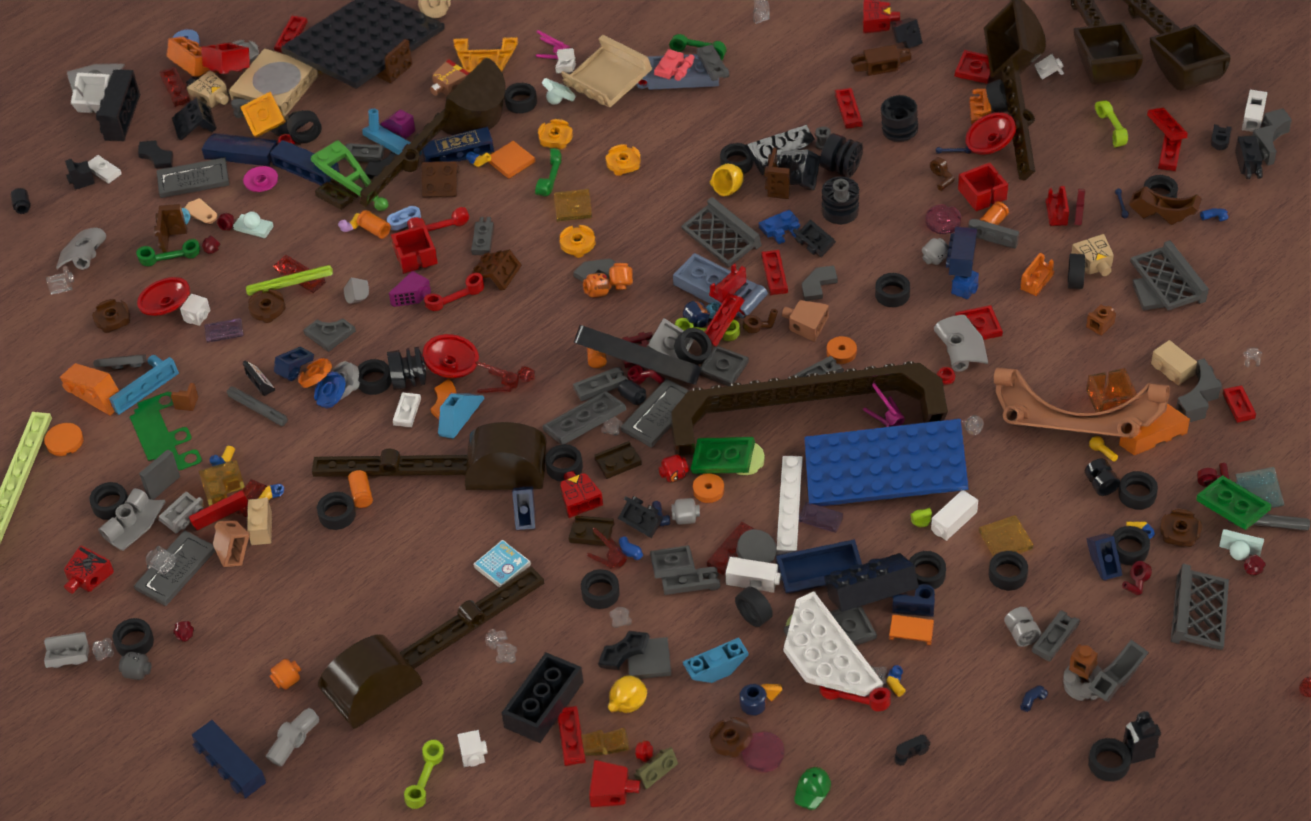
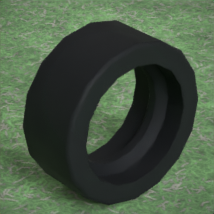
M996 80L987 84L986 93L994 112H1007L1008 106L1004 82Z
M519 82L510 85L505 90V105L511 112L526 113L533 110L537 105L536 90L531 84ZM518 95L529 96V98L522 101L512 100V98Z
M309 110L296 112L289 118L287 123L291 138L298 143L312 142L320 135L322 130L318 116ZM302 123H313L312 127L306 131H295Z
M743 143L726 145L720 153L721 165H736L742 170L743 174L749 172L752 168L753 160ZM732 156H743L746 158L742 162L727 160Z
M1154 175L1149 177L1144 183V187L1147 186L1149 189L1164 188L1170 192L1162 196L1177 198L1178 184L1169 176Z
M1071 253L1068 266V288L1083 289L1085 254Z
M883 274L876 281L875 297L884 306H902L910 298V282L902 274ZM887 286H897L904 291L898 294H888L882 289Z
M689 328L676 338L674 349L679 359L698 365L711 354L712 344L704 331L698 328ZM686 338L695 339L699 343L702 351L700 356H695L687 351L684 343Z
M370 359L359 364L358 381L360 385L358 389L363 393L376 395L383 393L390 387L392 380L389 365L379 359ZM372 372L384 374L378 381L367 382L363 380L364 376Z
M567 444L556 445L546 454V470L552 479L562 482L565 480V473L573 471L578 476L582 472V456L576 447ZM568 457L575 460V463L569 468L561 469L553 466L554 461L559 458Z
M1142 471L1127 473L1122 477L1119 484V499L1124 505L1135 510L1149 508L1156 500L1158 485L1154 477ZM1139 484L1146 487L1150 493L1145 496H1135L1129 493L1126 488L1130 485Z
M107 482L97 486L91 492L89 500L92 510L97 517L110 520L112 517H116V509L125 503L128 495L122 485L116 482ZM106 496H120L119 501L112 506L101 507L98 505Z
M343 492L328 493L317 504L319 521L328 529H344L355 519L356 512L353 500L348 494ZM334 505H344L348 508L340 516L330 517L325 515L327 509Z
M1135 526L1120 527L1114 532L1112 536L1115 539L1120 563L1133 566L1137 561L1146 560L1150 549V539L1146 532ZM1131 539L1141 544L1142 549L1136 552H1127L1118 546V542Z
M921 551L915 553L909 561L915 568L922 564H930L939 570V573L933 577H922L916 573L918 586L927 584L933 587V589H937L943 584L946 578V563L938 553Z
M1001 551L995 554L990 560L988 575L990 581L1001 590L1011 591L1022 587L1028 575L1027 560L1021 554L1014 551ZM1003 564H1011L1018 567L1021 572L1015 577H1004L996 571V568Z
M604 569L593 570L587 573L581 581L582 599L588 606L595 609H605L614 605L620 595L618 578L614 573ZM603 582L612 586V590L606 595L596 596L588 592V589L595 583Z
M748 586L735 597L737 609L752 626L760 627L773 616L771 605L758 589Z
M139 618L124 620L113 631L112 639L117 652L121 656H125L128 652L146 654L153 646L154 637L150 625L145 620ZM141 631L145 633L144 638L137 644H122L123 638L131 632Z
M1104 738L1092 745L1089 752L1088 766L1097 778L1113 782L1127 775L1131 763V752L1122 741L1115 738ZM1105 751L1114 752L1122 758L1123 763L1116 768H1107L1097 761V755Z

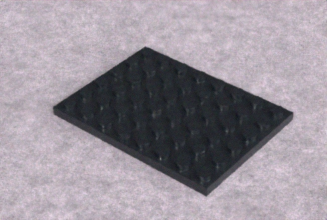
M353 0L281 46V51L357 89L386 69L384 57L403 40L407 39L409 41L410 52H412L443 31L445 26L444 23L395 0Z

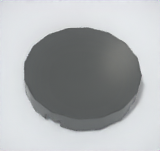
M752 529L746 531L737 542L736 552L741 559L772 563L777 553L773 538L762 530Z

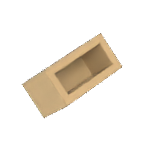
M1170 340L1153 351L1151 364L1178 386L1195 375L1197 361Z
M268 498L248 500L247 532L250 534L251 545L271 543L272 511Z

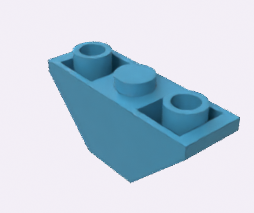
M451 393L440 407L438 435L454 439L485 399L484 396L470 393Z
M738 637L683 661V665L692 680L713 683L731 675L749 653Z

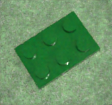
M754 437L698 438L691 465L692 473H749L755 445Z
M1223 475L1197 494L1196 499L1199 503L1244 530H1247L1271 510L1272 505Z

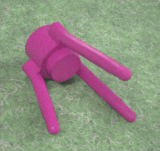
M537 30V33L543 36L540 37V40L554 46L553 53L555 55L536 54V57L558 60L557 50L570 49L569 45Z
M873 383V388L889 409L885 414L886 420L867 408H863V410L882 422L886 427L901 426L905 421L904 415L900 412L892 397L889 396L888 401L877 385Z

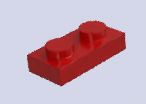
M1242 385L1223 389V396L1237 423L1256 418V412Z

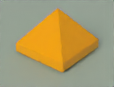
M781 684L761 685L771 702L782 691Z

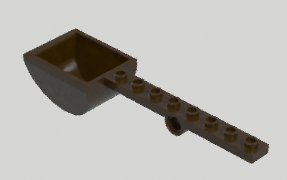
M1011 0L984 26L991 79L1004 81L1008 113L1016 123L1013 144L1019 179L1025 181L1035 172L1028 128L1035 121V117L1030 110L1025 108L1020 74L1044 53L1046 38L1043 28L1031 8L1023 0Z
M1070 0L1072 9H1078L1087 27L1074 28V38L1090 82L1092 84H1101L1133 79L1140 70L1143 55L1125 23L1107 24L1094 0Z
M1123 0L1128 5L1129 14L1133 19L1143 18L1160 34L1150 37V47L1164 76L1177 90L1182 91L1213 82L1225 74L1230 64V54L1199 26L1194 24L1180 29L1149 0Z
M484 58L446 97L445 108L434 116L433 121L427 123L420 134L417 133L410 144H406L399 155H395L392 162L384 166L381 173L375 176L371 183L361 190V205L367 207L402 170L406 172L417 170L419 153L441 130L450 135H456L488 127L490 130L499 122L506 85L501 70L491 59Z
M513 422L489 423L477 427L470 433L467 455L400 456L397 450L388 448L381 452V456L314 457L312 475L313 477L349 476L350 473L357 470L365 471L367 476L465 475L466 490H513V488L520 487L543 489L547 441L541 431L525 424Z
M533 567L528 568L475 603L473 600L464 602L458 608V615L401 652L395 648L385 635L377 634L364 638L343 651L326 667L318 680V687L351 727L356 729L423 685L420 675L415 670L416 667L542 586L544 579Z

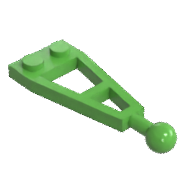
M339 140L311 156V161L322 172L359 196L363 188L354 182L361 179L366 187L371 183L354 156ZM346 158L355 172L345 177L330 166ZM376 196L372 200L378 211H385L388 208L387 199Z

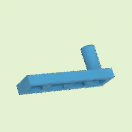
M370 109L368 111L369 126L362 129V134L399 155L404 146L411 142L380 126L379 111L377 109Z
M151 355L148 358V364L153 368L109 398L114 411L120 415L178 375V369L172 358L169 357L163 361L156 355Z

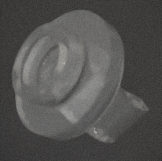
M1247 348V351L1243 352V356L1247 357L1245 365L1249 366L1250 359H1254L1256 367H1259L1261 364L1260 357L1263 356V352L1259 351L1258 348Z
M977 415L971 416L967 421H962L964 429L972 435L980 433L983 429V419Z
M490 629L485 637L486 645L491 650L505 646L504 640L507 639L506 631L496 632L495 629Z

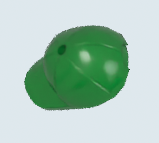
M811 767L805 770L797 784L794 798L795 804L810 810L817 809L831 788V780L827 772L820 767Z

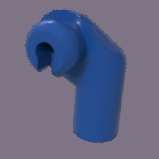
M1212 208L1200 212L1202 220L1217 216L1219 221H1225L1229 218L1226 209Z

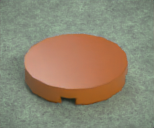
M325 358L315 360L308 365V370L305 373L303 371L298 377L299 384L303 388L315 385L330 372L332 363Z
M61 423L52 427L44 438L47 450L55 456H66V453L76 452L84 441L81 429L73 423Z

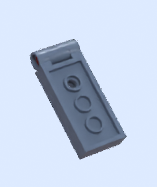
M692 54L695 57L693 65L687 69V74L680 81H677L674 78L675 76H672L670 80L654 75V70L663 56H650L648 59L652 70L636 86L642 89L648 87V90L719 86V78L716 81L711 80L697 54Z
M694 253L673 274V285L710 304L715 302L721 305V302L709 296L710 285L712 283H715V286L718 285L731 271ZM747 280L733 294L745 300L736 316L742 319L748 316L768 295L765 287Z

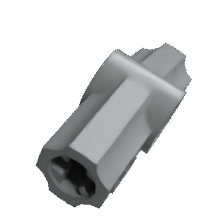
M310 708L305 709L291 723H283L277 733L278 739L267 753L266 758L277 766L282 767L294 748L300 747L306 738V734L319 723V716L315 711Z

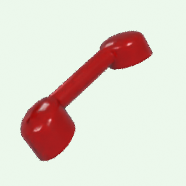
M459 207L453 211L451 219L426 225L422 218L414 217L407 221L408 229L426 225L428 232L452 225L460 227L468 222L469 213L467 208Z
M470 274L465 280L466 288L443 298L438 294L426 295L424 297L426 308L431 311H439L445 304L469 294H479L484 289L482 274Z
M819 686L820 694L829 700L839 697L870 705V708L877 712L886 710L891 704L890 691L884 687L876 688L869 696L864 697Z

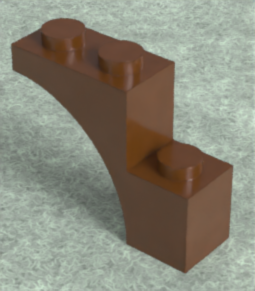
M1145 186L1133 193L1129 206L1143 219L1157 212L1170 225L1183 221L1190 215L1196 214L1200 209L1199 206L1202 198L1197 194L1188 198H1170L1157 194Z

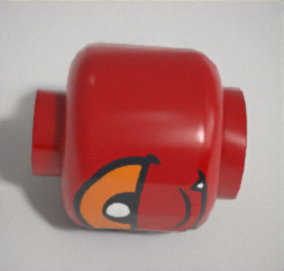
M678 454L662 459L661 467H658L661 478H665L669 483L685 478L686 473L689 472L686 459Z

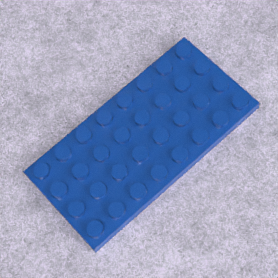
M961 419L804 437L810 508L969 490Z

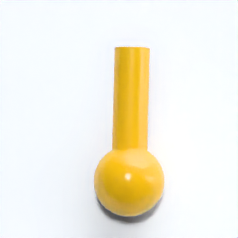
M1094 436L1090 439L1089 447L1092 450L1102 452L1113 462L1118 459V455L1105 446L1102 437Z

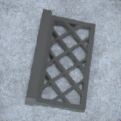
M713 197L707 200L708 205L681 226L682 230L728 268L751 249L755 248L757 250L762 246L759 234ZM708 212L712 215V219H703V216ZM715 223H722L724 228L714 229ZM693 224H699L698 230H691L689 227ZM702 224H711V229H702ZM716 233H723L722 239H713V236ZM726 233H735L736 236L735 238H726ZM701 234H711L710 239H702ZM740 242L748 244L744 248H738V243ZM722 243V249H714L713 244ZM725 243H735V248L725 249ZM734 253V256L727 260L724 254Z
M1171 240L1164 242L1161 248L1131 257L1130 262L1167 310L1198 301L1199 304L1206 302L1209 288ZM1161 254L1164 258V261L1154 258V256ZM1139 261H1146L1149 264L1148 266L1142 265ZM1151 263L1161 265L1162 267L1161 269H1157L1150 266ZM1164 266L1172 268L1174 272L1172 273L1163 270ZM1148 272L1158 274V277H1150ZM1161 275L1170 277V282L1160 279ZM1173 280H1181L1183 282V285L1173 283ZM1157 284L1168 286L1167 291L1159 289ZM1170 287L1181 290L1180 294L1170 292ZM1183 291L1190 292L1192 296H1185L1182 293ZM1167 296L1176 298L1177 301L1169 303L1166 298Z
M1182 564L1176 578L1171 642L1179 644L1183 640L1223 650L1229 579L1192 571L1191 565ZM1192 578L1199 579L1203 585L1197 587L1192 582ZM1212 584L1223 585V590L1217 592ZM1207 588L1212 593V596L1206 598L1201 590ZM1195 593L1202 600L1197 604L1190 598ZM1215 598L1221 604V607L1217 609L1210 602ZM1204 604H1205V605L1210 609V611H1211L1210 613H1208V614H1206V615H1205V614L1203 613V611L1199 608L1200 606H1202V605H1204ZM1195 610L1201 618L1194 621L1189 612ZM1215 615L1220 624L1215 626L1209 618ZM1204 621L1210 629L1204 632L1198 624ZM1193 627L1199 635H1188V629ZM1214 632L1219 638V642L1212 641L1207 635Z

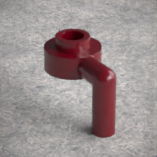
M639 365L633 366L627 374V379L634 381L638 385L642 384L649 377L660 385L666 380L656 371L645 370Z
M1227 463L1219 464L1220 475H1217L1216 470L1213 468L1199 470L1197 472L1198 484L1208 487L1222 475L1229 479Z
M1143 561L1134 563L1131 567L1130 575L1135 580V585L1124 581L1122 588L1135 595H1141L1144 582L1151 577V566Z

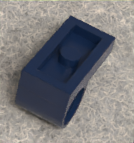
M298 347L276 356L274 372L289 381H293L299 375L300 367L313 361L314 354L302 347Z
M923 584L915 590V596L905 594L893 596L892 613L933 617L935 591L933 587Z

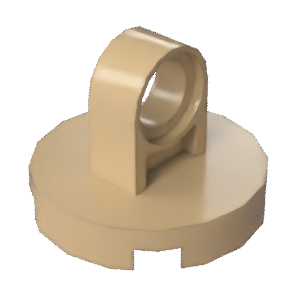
M418 0L421 12L431 18L444 16L451 4L450 0Z

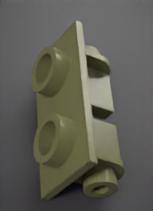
M671 747L665 750L661 749L651 759L650 764L646 763L636 770L634 777L637 780H642L645 789L652 786L678 764L673 749Z

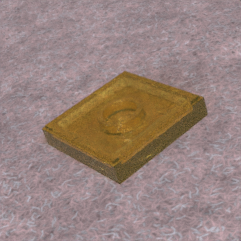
M589 189L554 192L557 222L592 218Z
M1016 515L979 527V533L993 556L1001 551L1022 553L1033 549V543Z

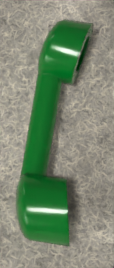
M682 34L674 35L669 42L671 50L677 52L683 51L686 46L701 48L713 45L721 60L724 59L727 52L726 46L721 41H714L713 43L687 39Z
M550 148L552 168L548 179L540 178L535 188L536 195L549 196L552 193L555 178L562 161L559 149Z
M189 239L183 244L181 250L155 254L154 249L149 246H143L138 248L136 254L140 264L150 267L157 261L183 256L189 259L195 258L200 253L201 248L198 240Z

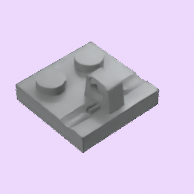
M663 318L646 348L678 358L675 353L674 343L684 330ZM692 338L684 340L687 351L694 341Z

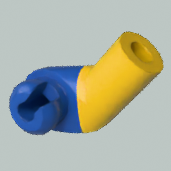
M470 151L466 154V159L471 164L479 167L489 162L491 156L488 153L480 156Z
M226 446L222 456L212 455L209 462L215 468L229 464L235 448Z
M282 484L267 486L258 499L268 498L270 500L271 498L280 497L284 493V486Z
M1126 522V526L1138 527L1148 534L1149 539L1153 538L1155 532L1148 523Z
M895 665L889 670L886 682L893 692L900 697L906 692L905 688L900 684L903 669Z

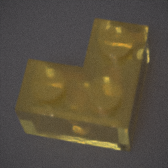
M237 460L199 471L209 506L227 498V493L245 488Z

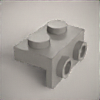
M186 491L158 516L159 521L177 534L181 529L183 530L189 525V516L204 509L203 499L201 497L196 499Z
M85 632L47 637L44 640L46 647L44 663L46 668H59L67 664L78 665L88 660L90 649Z

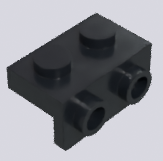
M811 219L800 231L797 229L793 230L796 235L795 240L801 245L806 244V249L812 255L817 254L821 258L836 243L829 234Z
M625 496L624 500L627 502L618 519L652 538L664 517L658 515L659 510L651 505H648L647 508L643 506V501L639 498Z

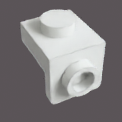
M574 49L557 50L558 62L556 64V73L564 71L569 74L573 72L576 65Z
M1053 54L1035 64L1042 79L1057 70L1061 75L1064 74L1062 67H1064L1063 63L1059 58L1056 59Z

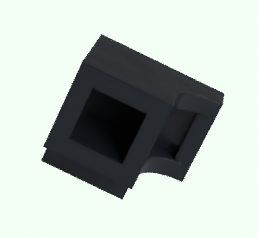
M906 18L894 22L892 28L896 43L903 42L905 48L923 44L917 19Z
M72 159L65 160L69 173L66 174L68 183L73 184L75 190L95 184L87 161L77 163Z

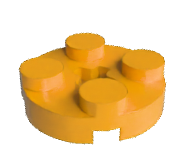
M561 119L550 120V123L546 125L543 123L538 129L540 144L550 148H566V144L573 137L572 127L569 126L568 122Z
M625 144L616 145L606 155L607 167L617 176L640 168V152L633 146L630 148Z
M579 225V227L575 228L569 226L560 234V248L567 254L574 255L577 258L583 257L584 254L590 252L596 245L593 230L585 225Z

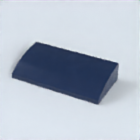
M214 133L203 145L202 152L204 159L208 160L225 158L226 162L270 166L272 162L270 152L278 145V140Z
M855 539L776 556L778 572L781 573V582L786 594L826 586L824 576L830 575L832 571H843L855 564L862 565Z

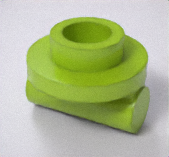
M931 509L914 511L910 514L911 522L917 527L928 526L931 522Z

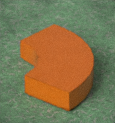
M450 379L434 388L438 399L430 410L438 420L441 405L451 393H457Z

